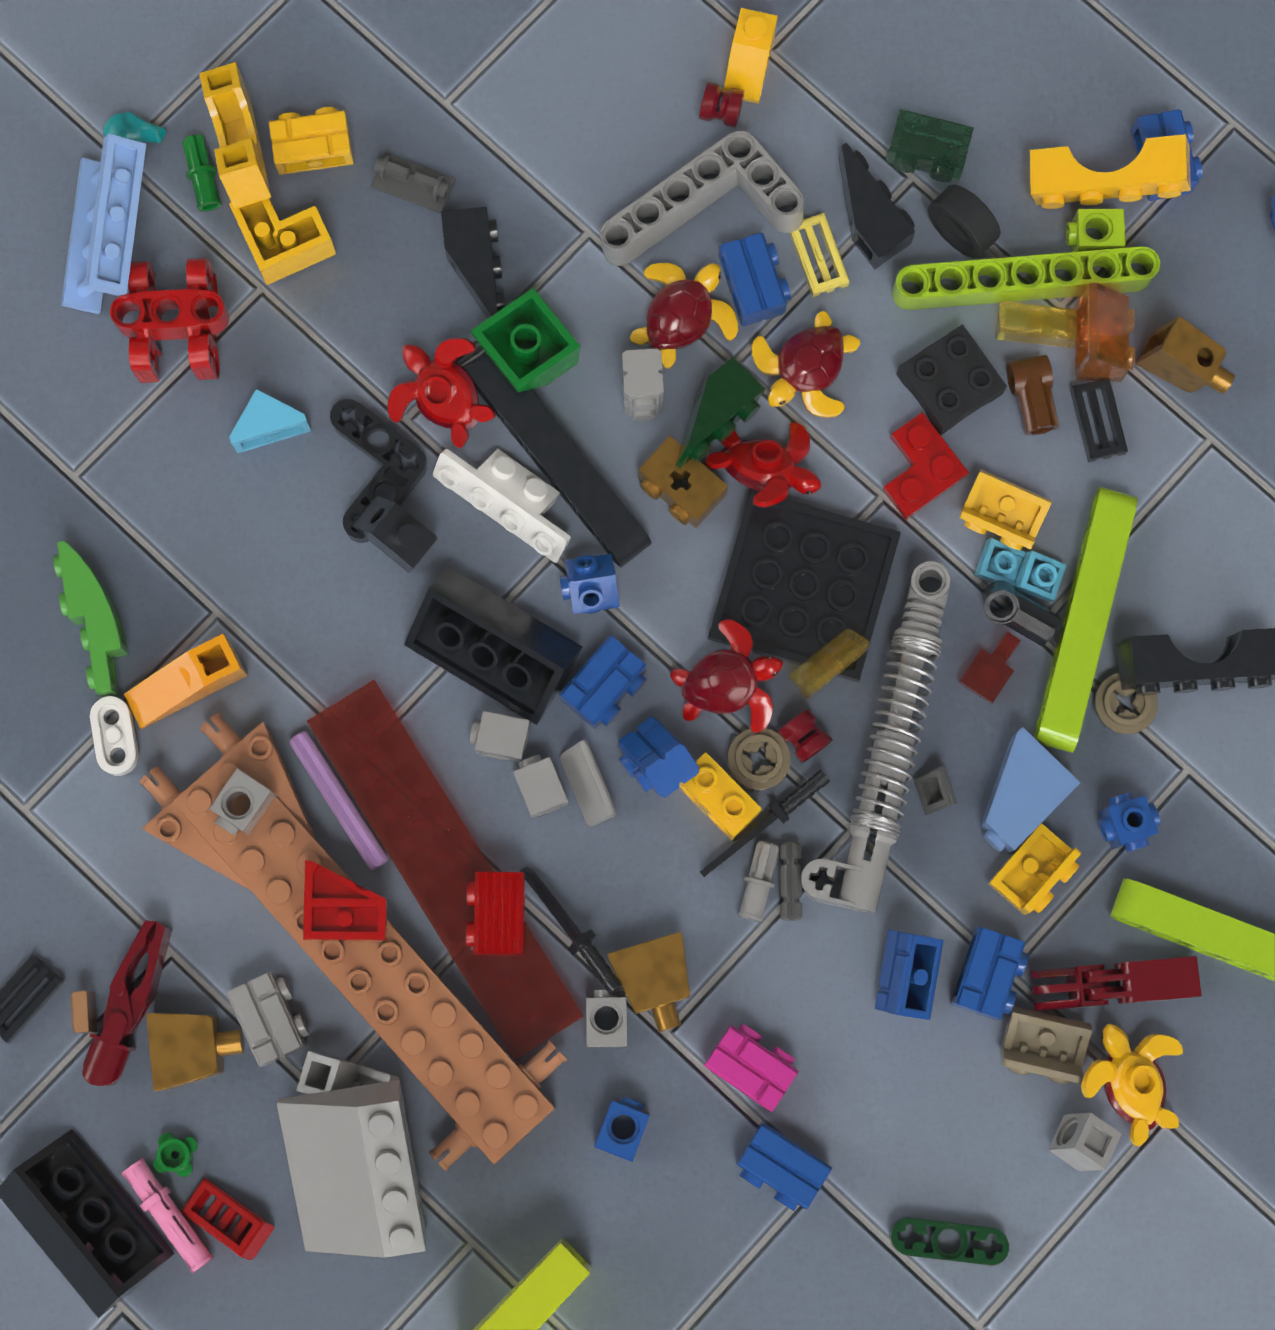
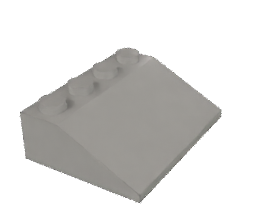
M400 1080L277 1099V1108L305 1251L382 1258L426 1251V1222Z

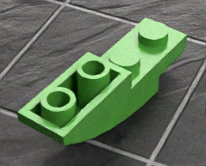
M66 541L57 542L59 554L53 556L56 575L58 578L63 579L64 592L59 593L60 608L64 616L68 615V619L76 625L85 624L86 626L80 629V636L84 650L90 652L91 665L86 666L88 685L90 689H95V692L101 697L119 696L114 658L129 655L117 610L100 578L89 564Z

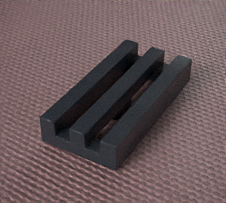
M1110 378L1072 386L1070 392L1088 462L1096 461L1099 458H1111L1114 455H1126L1128 449ZM1098 389L1102 391L1115 446L1112 447L1109 446L1096 394ZM1084 392L1087 394L1100 445L1098 450L1096 449L1083 397Z
M32 955L0 990L1 1007L35 968L39 970L0 1014V1036L6 1043H10L64 983L56 973L35 955ZM47 977L51 982L9 1029L4 1027L3 1025Z

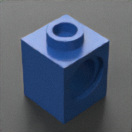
M622 1096L620 1103L612 1100L594 1147L633 1162L650 1117L649 1114L642 1112L645 1104ZM627 1115L634 1120L636 1128L631 1137L620 1139L614 1135L611 1125L617 1116Z

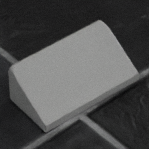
M585 740L580 741L560 755V761L584 819L589 827H593L615 818L616 809L588 742H585Z

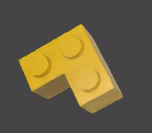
M269 198L234 209L232 203H229L266 285L336 255L332 240L316 206L279 221Z

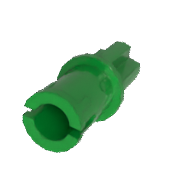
M201 134L189 135L183 140L182 144L189 168L186 176L188 180L192 181L197 209L201 212L216 210L222 205L214 179L217 173L216 168L210 163L205 138Z

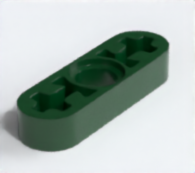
M903 1217L896 1220L889 1231V1239L893 1248L907 1256L993 1266L1003 1262L1009 1252L1007 1237L1003 1232L993 1227ZM907 1225H912V1230L915 1233L927 1235L926 1226H933L929 1238L931 1251H924L927 1243L921 1241H912L910 1248H904V1241L897 1237L898 1232H903L906 1230ZM946 1229L955 1230L960 1237V1245L952 1253H944L938 1246V1236ZM967 1231H974L971 1237L972 1240L982 1242L987 1240L989 1234H993V1241L1000 1244L999 1251H992L991 1257L986 1258L984 1250L970 1247L972 1255L964 1256L969 1244Z

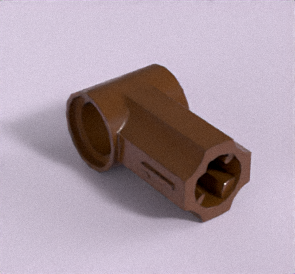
M1041 355L1007 362L1008 385L1011 394L1017 397L1025 435H1040L1057 429L1059 422L1051 391L1053 387V373L1048 356Z

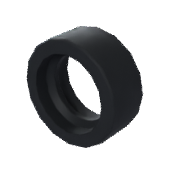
M956 184L949 185L928 207L929 218L935 229L944 240L965 256L979 258L999 239L1001 231L993 213L975 194L964 187Z

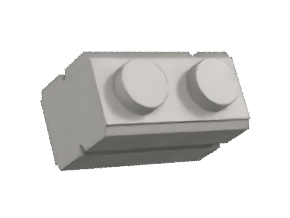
M657 348L626 350L622 353L624 414L628 415V417H633L634 421H651L656 418V415L663 412L662 354Z
M268 972L226 992L259 1067L267 1066L307 1047L304 1037L309 1036L310 1033L300 1013L294 1015L290 1008L288 1000L293 999V994L284 976L277 979L275 973Z

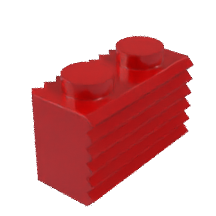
M475 872V881L467 882V906H474V922H467L466 945L474 946L475 955H524V872Z

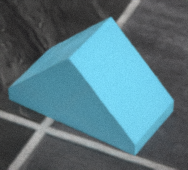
M256 389L229 437L236 452L241 453L310 432L311 428L304 413Z

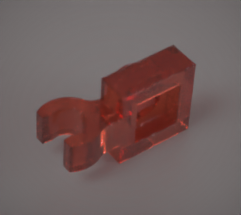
M1007 632L991 655L981 649L958 683L989 704H992L1014 672L1005 663L1021 640Z

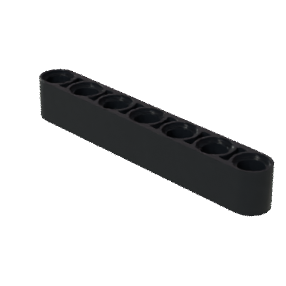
M480 345L474 352L467 354L457 362L470 375L480 396L488 406L493 408L496 416L553 487L560 492L561 497L606 553L612 554L613 561L620 568L652 544L640 524L531 389L517 392Z

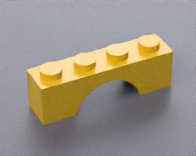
M236 62L199 73L204 99L219 143V148L214 149L219 177L234 209L271 198L251 97Z
M1184 134L1146 138L1138 156L1127 166L1113 172H1096L1083 167L1073 157L1068 146L1030 150L1031 196L1036 205H1041L1045 209H1058L1064 207L1065 203L1078 201L1082 205H1098L1103 203V199L1118 198L1123 202H1134L1141 200L1142 195L1158 194L1160 198L1178 197L1181 195V192L1191 191L1190 146L1187 136Z

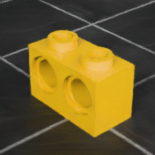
M705 752L696 761L699 773L685 784L680 782L679 788L732 841L760 814L762 808Z

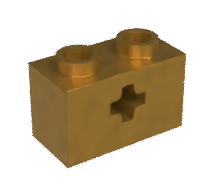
M669 435L638 469V479L642 481L639 486L652 499L657 500L660 497L670 506L668 509L669 513L682 525H686L689 522L693 527L697 528L727 495L728 485L700 461L696 463L691 459L679 469L676 466L681 445ZM684 479L687 481V490L682 487L677 491L673 489L674 480L678 483Z

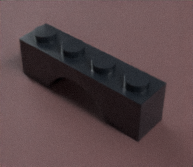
M1275 628L1242 630L1227 637L1225 647L1214 663H1199L1185 657L1174 646L1168 634L1131 636L1116 644L1121 689L1136 690L1137 696L1161 693L1160 688L1173 687L1174 693H1189L1198 691L1199 685H1211V691H1224L1234 689L1235 683L1247 682L1249 689L1272 686V680L1275 679Z

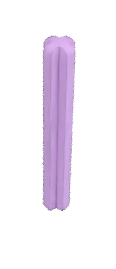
M303 731L289 740L290 746L368 868L375 870L385 864L388 860L387 855L310 735Z

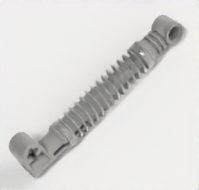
M927 561L914 569L907 596L909 602L905 605V610L908 612H904L903 619L905 621L901 622V627L894 631L891 647L893 649L889 650L892 655L902 657L901 662L888 661L886 663L889 667L899 669L898 675L892 673L884 674L886 679L896 681L895 687L887 685L881 687L883 691L893 693V698L878 699L880 703L890 705L891 707L890 711H875L877 715L887 717L888 720L887 724L880 722L872 723L874 727L884 730H878L876 735H870V738L874 740L873 747L867 748L868 751L872 752L870 759L864 760L866 764H869L867 772H861L863 776H866L865 783L858 785L859 788L863 789L862 796L855 797L856 800L860 801L859 809H853V812L858 814H853L850 820L851 823H849L848 831L852 836L846 864L828 859H816L810 861L804 867L801 874L804 892L814 901L863 913L876 914L890 849L898 841L899 832H901L899 830L901 826L897 819L904 816L900 806L907 803L902 796L910 791L905 783L912 779L908 770L915 767L914 762L911 760V757L918 754L914 745L921 742L920 738L914 733L921 732L924 729L917 721L927 717L921 710V708H926L929 705L927 699L923 696H928L932 693L930 687L926 684H931L935 681L929 672H933L938 668L932 660L940 657L939 653H941L940 649H942L943 641L939 636L940 630L938 629L941 627L942 621L939 618L944 616L942 609L946 607L950 590V575L948 570L938 562ZM926 577H934L940 581L941 588L933 593L926 592L920 587L919 583ZM925 661L934 666L930 669H923ZM921 675H927L931 680L920 681ZM919 686L925 688L928 692L918 693ZM916 698L922 700L926 704L915 705ZM913 710L920 713L923 716L912 717ZM913 723L920 727V729H909L910 724ZM879 792L886 794L884 802L877 801ZM876 805L883 806L882 814L875 813ZM874 834L877 836L871 861L864 860L869 836ZM837 870L844 871L839 899L831 897L832 885L826 884L823 890H817L815 882L810 880L811 877H818L820 871H826L828 879L835 881Z

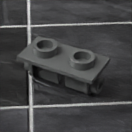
M385 153L383 158L378 157L375 162L374 171L377 173L371 188L441 214L456 179Z

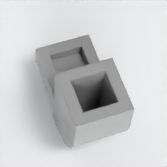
M308 1051L296 1091L313 1094L399 1080V1077L371 1067Z

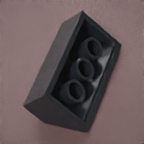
M448 567L428 588L404 643L406 647L536 725L540 722L565 682L583 647L451 567Z
M72 1129L13 1169L0 1185V1199L98 1318L129 1295L175 1254Z

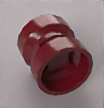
M707 82L699 119L705 121L718 119L722 120L724 125L736 128L745 91L735 88L727 91L721 89L719 84ZM720 97H723L722 102H721L720 111L717 112L718 106H719V102H720Z
M810 708L793 718L778 731L784 741L791 742L795 747V755L801 763L809 760L833 741L826 730H821L816 724L817 718ZM813 731L815 732L813 735H811V736L808 737L806 740H804L801 744H799V742H800L802 739H804L805 737H807V736H808L810 733H812Z

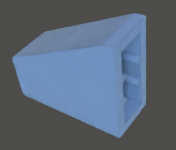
M1024 727L1019 729L1010 739L980 827L986 832L983 835L984 839L998 852L1004 849L1008 854L1016 850L1081 783Z

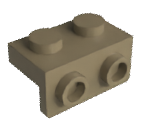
M1013 1006L1000 1048L1002 1065L1008 1067L1012 1072L1021 1075L1035 1073L1047 1076L1050 1080L1060 1084H1069L1070 1082L1081 1084L1084 1076L1082 1065L1091 1037L1092 1026L1089 1023Z

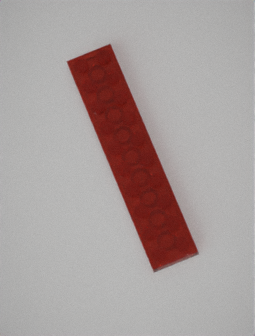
M372 680L307 720L310 728L513 1058L517 1060L583 1018V1014L525 922L524 955H475L474 946L466 945L467 922H474V906H467V882L475 881V872L494 871L376 681Z

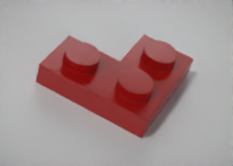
M923 412L891 434L890 439L912 467L885 485L883 492L906 521L969 474Z

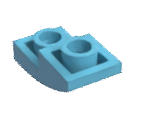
M990 538L985 541L974 576L991 583L1003 580L1011 583L1016 591L1052 602L1055 601L1066 564L1035 551L1024 552L1013 549L996 539Z

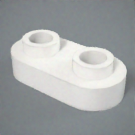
M103 697L95 702L90 711L96 759L99 766L107 773L114 776L126 775L136 767L139 759L132 711L123 700L117 697ZM113 711L118 712L119 720L115 724L109 725L107 723L108 714ZM117 750H124L125 759L120 763H115L113 761V754Z

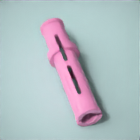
M141 1158L121 1173L143 1202L140 1207L144 1212L148 1210L168 1240L190 1268L191 1273H194L214 1258L170 1198L171 1190L168 1186L163 1188L145 1163L144 1158Z

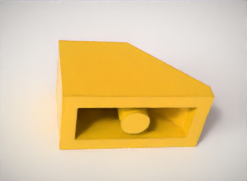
M745 8L740 9L723 90L729 91L733 88L744 90V101L759 104L775 38L777 15Z

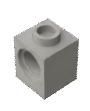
M483 711L481 721L474 720L470 743L476 744L475 752L477 755L519 763L525 757L531 729L530 720Z
M535 755L518 763L520 769L513 771V774L532 820L569 805L550 757L542 760L540 755Z
M237 768L209 809L219 815L215 823L235 836L239 829L250 835L276 797V794ZM240 795H247L251 802L249 810L244 815L235 816L231 810L233 800Z
M594 990V998H586L587 1048L627 1047L626 997H618V992L609 995L607 990ZM602 1007H611L618 1013V1023L611 1030H602L595 1023V1015Z
M1091 1112L1067 1114L1063 1116L1048 1150L1078 1171L1106 1170L1122 1134Z

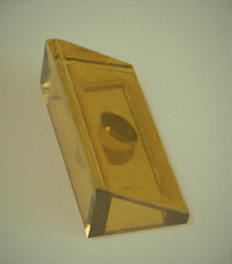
M1000 301L996 340L1072 348L1077 338L1075 309Z
M846 629L791 673L789 679L804 698L809 699L865 654L870 642L853 630Z

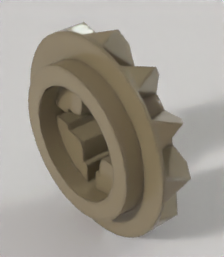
M1120 672L1106 678L1099 686L1094 696L1095 713L1098 714L1103 726L1108 727L1117 734H1135L1147 728L1154 720L1158 710L1157 694L1136 695L1131 703L1134 712L1131 713L1129 710H1125L1116 715L1114 712L1120 703L1116 695L1119 694L1125 698L1128 695H1132L1136 690H1122Z
M751 728L740 733L731 743L727 757V764L733 779L746 789L760 791L778 785L785 778L791 762L787 743L778 733L767 728L757 733L752 732ZM766 744L765 758L775 767L761 765L759 770H756L755 775L751 774L753 761L742 753L756 754L762 748V745Z

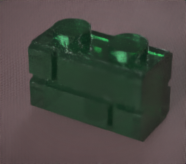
M900 109L886 162L893 164L894 169L900 172L913 173L915 170L930 173V177L939 182H951L952 179L960 180L974 127Z

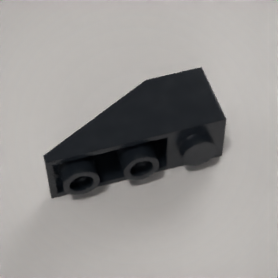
M845 143L841 146L838 160L851 238L875 270L912 243L915 225L910 215L904 209L898 210L891 201L892 195L886 184L882 180L876 181L868 171L869 165L865 157L858 150L853 152L850 146Z
M487 206L441 211L447 261L488 319L505 307L504 292L496 293L495 279H502L500 255L493 256L491 244L499 242L496 219L489 220Z

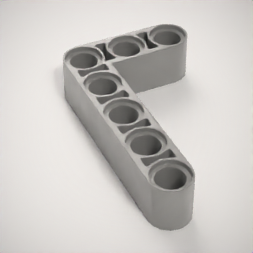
M734 131L606 221L600 230L603 254L605 259L612 265L624 266L629 264L736 186H739L776 230L783 233H791L798 230L804 221L803 195L754 136L746 131ZM737 152H744L748 154L743 158L733 157V155ZM711 173L718 175L712 180L702 178L704 175ZM760 179H769L771 181L766 185L755 183ZM677 195L687 196V198L681 202H676L672 200L673 197ZM787 205L795 208L790 212L778 210L780 207ZM646 217L657 218L655 222L650 224L641 222ZM622 238L627 240L624 244L620 246H614L610 244L613 240Z

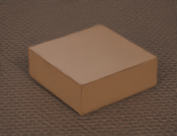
M72 992L71 1011L74 1033L97 1032L95 992Z

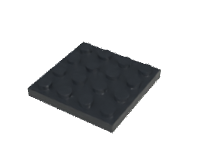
M751 490L708 640L731 646L726 636L720 631L719 623L724 620H733L744 626L751 633L754 641L751 651L753 653L774 656L788 663L859 682L901 532L786 499L772 506L759 507L753 504V498L759 492Z

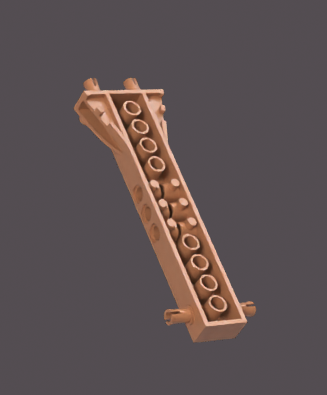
M216 713L209 719L220 731L217 732L207 721L201 726L200 730L222 752L221 759L183 791H180L160 766H156L149 771L159 785L145 774L140 780V784L147 789L162 808L161 812L141 829L252 891L455 1120L456 1123L454 1125L456 1128L429 1151L433 1159L437 1160L448 1149L450 1150V1153L438 1163L445 1171L472 1146L474 1148L479 1147L493 1164H496L556 1109L554 1104L540 1090L542 1088L540 1083L567 1059L559 1051L549 1062H546V1059L557 1049L549 1040L524 1066L521 1063L518 1065L388 919L387 941L303 940L305 860H311L352 882L354 881L318 842L299 795L296 793L288 774L285 762L282 760L270 727L261 722L246 737L240 738L222 718V715ZM237 768L276 794V797L250 835H247L240 829L235 836L215 823L219 815L209 809ZM247 795L236 797L231 805L232 813L235 816L244 815L250 808V798Z

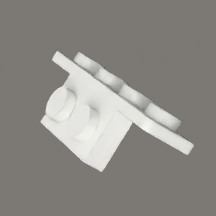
M498 448L477 470L448 449H445L440 454L432 474L434 478L467 500L476 509L484 512L501 524L507 531L515 534L532 546L538 553L546 556L554 563H557L562 558L571 537L543 517L556 502L560 494L559 491Z

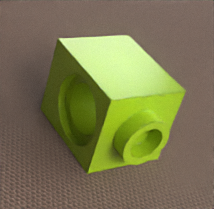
M1078 209L1072 221L1067 222L1066 245H1072V252L1124 248L1126 246L1124 209ZM1086 229H1097L1103 238L1096 240L1089 237Z

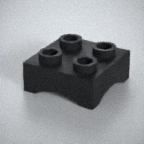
M963 324L899 365L896 373L902 384L912 393L923 408L931 424L940 435L950 430L976 410L1000 397L1007 387Z

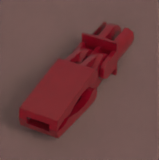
M145 920L111 982L103 1019L104 1028L101 1035L90 1033V1037L93 1040L83 1063L82 1075L85 1081L91 1085L110 1086L116 1084L122 1076L131 1051L136 1050V1047L127 1045L130 1036L135 1033L151 1003L154 1002L172 929L163 923ZM148 953L145 976L141 985L133 991L132 980L142 958Z
M1197 956L1122 962L1114 964V969L1104 970V964L1030 971L1031 979L1067 976L1066 984L1032 987L1033 995L1068 992L1069 1000H1050L1048 1002L1034 1003L1035 1011L1109 1005L1108 1000L1104 999L1118 998L1119 1004L1202 997ZM1116 981V987H1107L1106 982Z

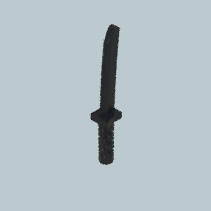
M820 769L807 782H804L798 789L790 793L788 797L780 801V804L772 803L769 807L773 813L700 871L702 876L705 877L778 818L783 824L788 821V814L795 811L798 806L800 807L815 792H818L830 782L828 777Z
M527 866L522 868L520 872H524L526 882L573 941L568 948L571 954L574 955L580 952L609 995L618 992L623 985L609 965L606 964V961L599 954L596 947L592 945V940L596 936L594 932L589 930L582 934L536 873Z

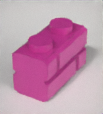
M743 1023L738 1029L730 1025L703 1066L772 1112L799 1072L792 1067L795 1059L776 1046L770 1052L758 1044L762 1036Z

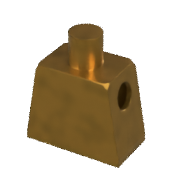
M1180 316L1152 332L1135 363L1142 369L1189 393L1208 385L1217 392L1224 394L1235 378V374L1220 366L1226 355V349Z
M681 931L607 954L609 962L617 978L622 983V988L635 1014L652 1010L658 1032L681 1026L674 1002L690 997Z
M166 1013L146 1014L153 1091L170 1090L224 1073L223 1056L244 1053L242 1030L220 1032L218 1016Z

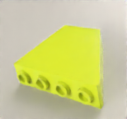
M562 1238L472 1330H538L590 1274L591 1266Z

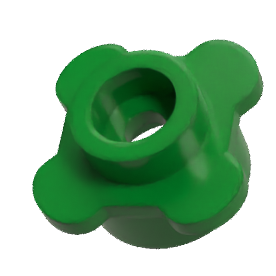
M172 1133L162 1134L158 1139L159 1148L157 1150V1158L153 1161L154 1169L159 1173L169 1171L176 1172L180 1177L189 1176L193 1171L191 1160L193 1153L198 1149L197 1141L193 1137L180 1139L175 1138ZM174 1151H177L179 1153V1157L177 1159H174L172 1157V1153Z

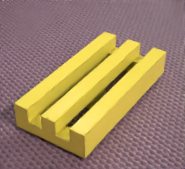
M825 213L804 219L800 228L789 234L812 297L820 296V293L825 291L827 293L832 292L838 287L844 288L849 286L850 281ZM818 224L837 275L835 279L830 277L812 227ZM804 229L823 281L822 283L818 284L799 230Z

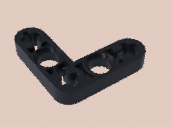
M344 399L338 401L330 412V419L335 431L382 466L343 517V526L350 539L358 543H365L369 540L358 531L354 532L352 527V520L355 517L358 518L367 507L364 505L365 502L372 501L377 487L383 484H390L396 489V496L392 501L401 505L425 475L427 462L424 453L419 447L360 403L352 399ZM353 410L356 411L354 416L357 422L365 427L359 439L356 438L360 434L357 427L349 422L342 426L343 421L340 417L342 412L350 414ZM377 431L386 433L390 438L388 446L380 451L373 450L368 446L370 435ZM398 443L402 445L398 448V451L403 457L411 459L413 456H416L415 462L418 468L415 471L408 468L403 472L402 462L392 455ZM392 455L391 460L389 462L385 460Z

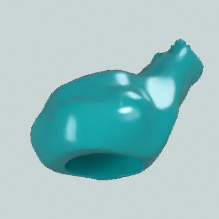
M132 112L116 113L103 125L104 137L107 134H112L138 142L161 143L166 135L164 127L148 123Z

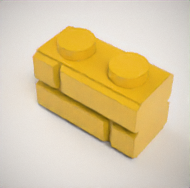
M323 107L316 110L314 115L307 116L288 112L279 115L278 120L269 121L273 158L279 175L354 164L345 110L338 111L334 107Z

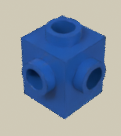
M612 554L598 556L583 555L576 559L565 560L567 576L560 577L563 600L571 599L573 614H592L600 610L620 607Z
M1132 792L1109 799L1111 806L1099 812L1101 819L1098 820L1101 834L1104 840L1110 843L1111 849L1125 846L1128 853L1149 846L1148 838L1159 834L1157 826L1160 825V817L1155 805L1148 803L1146 795L1134 799ZM1129 813H1132L1137 827H1131L1128 824L1127 816Z

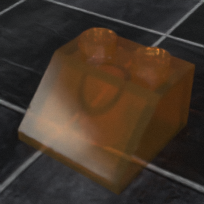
M1089 283L1075 306V381H1098L1110 378V381L1121 382L1129 370L1134 368L1135 348L1134 346H1129V332H1133L1135 313L1134 309H1129V296L1099 283Z

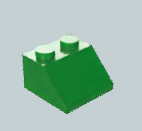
M534 288L471 330L472 336L517 392L546 386L578 364L581 346Z

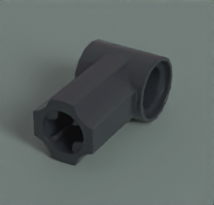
M1003 580L992 582L985 588L983 593L984 612L989 620L996 624L1006 625L1042 647L1050 641L1061 620V617L1016 591L1015 587L1009 582ZM998 595L1008 596L1012 600L1011 604L1005 609H996L990 603Z

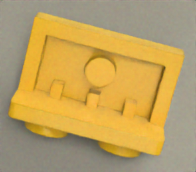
M980 469L961 510L960 518L965 520L964 525L977 533L986 534L988 530L1001 536L1000 541L1013 549L1021 550L1023 546L1032 549L1036 535L1052 504V500Z
M1041 823L988 884L1023 915L1029 914L1033 910L1040 913L1053 899L1054 895L1050 890L1060 879L1063 883H1066L1080 867L1075 860L1082 852L1076 847L1071 849Z

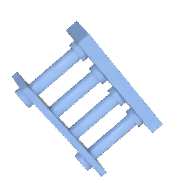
M107 134L103 140L101 162L86 158L80 160L61 306L99 314L101 312L103 292L116 296L127 294L146 143Z

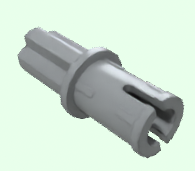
M764 841L757 843L749 877H744L747 885L738 917L763 922L770 888L774 889L775 886L771 882L780 850L779 846Z

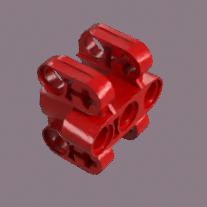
M208 258L187 259V287L180 290L156 291L155 277L157 273L149 261L131 262L128 281L130 294L121 295L113 301L110 307V316L119 331L124 336L130 338L128 348L130 366L139 382H159L158 356H162V353L155 341L188 339L189 363L198 380L219 379L220 362L215 340L217 333L223 331L228 325L230 317L223 300L218 295L216 274ZM209 307L218 308V313L215 317L212 315ZM167 310H179V314L174 320L162 321V316ZM139 311L136 321L129 324L123 323V318L128 312Z

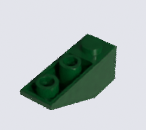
M734 357L708 376L695 398L676 462V466L679 469L691 459L696 463L699 462L712 448L711 443L717 439L720 443L723 442L736 429V422L741 419L746 423L761 407L757 402L766 388Z

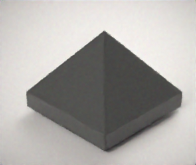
M945 766L913 777L925 815L957 804Z

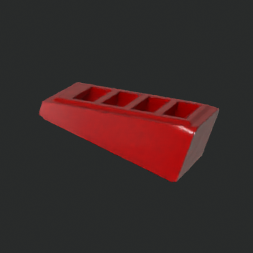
M205 1177L181 1210V1213L241 1258L248 1260L255 1258L274 1230L273 1224ZM213 1194L217 1198L203 1217L199 1213ZM224 1205H228L229 1208L217 1226L213 1224ZM240 1214L243 1216L231 1235L226 1232Z

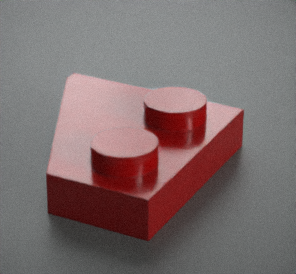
M305 860L303 940L387 941L388 900L311 860Z

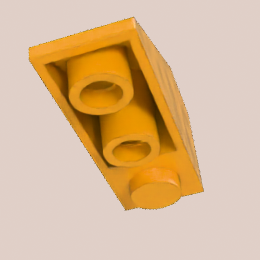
M221 634L185 652L124 693V696L140 729H143L248 675L231 641L224 634Z

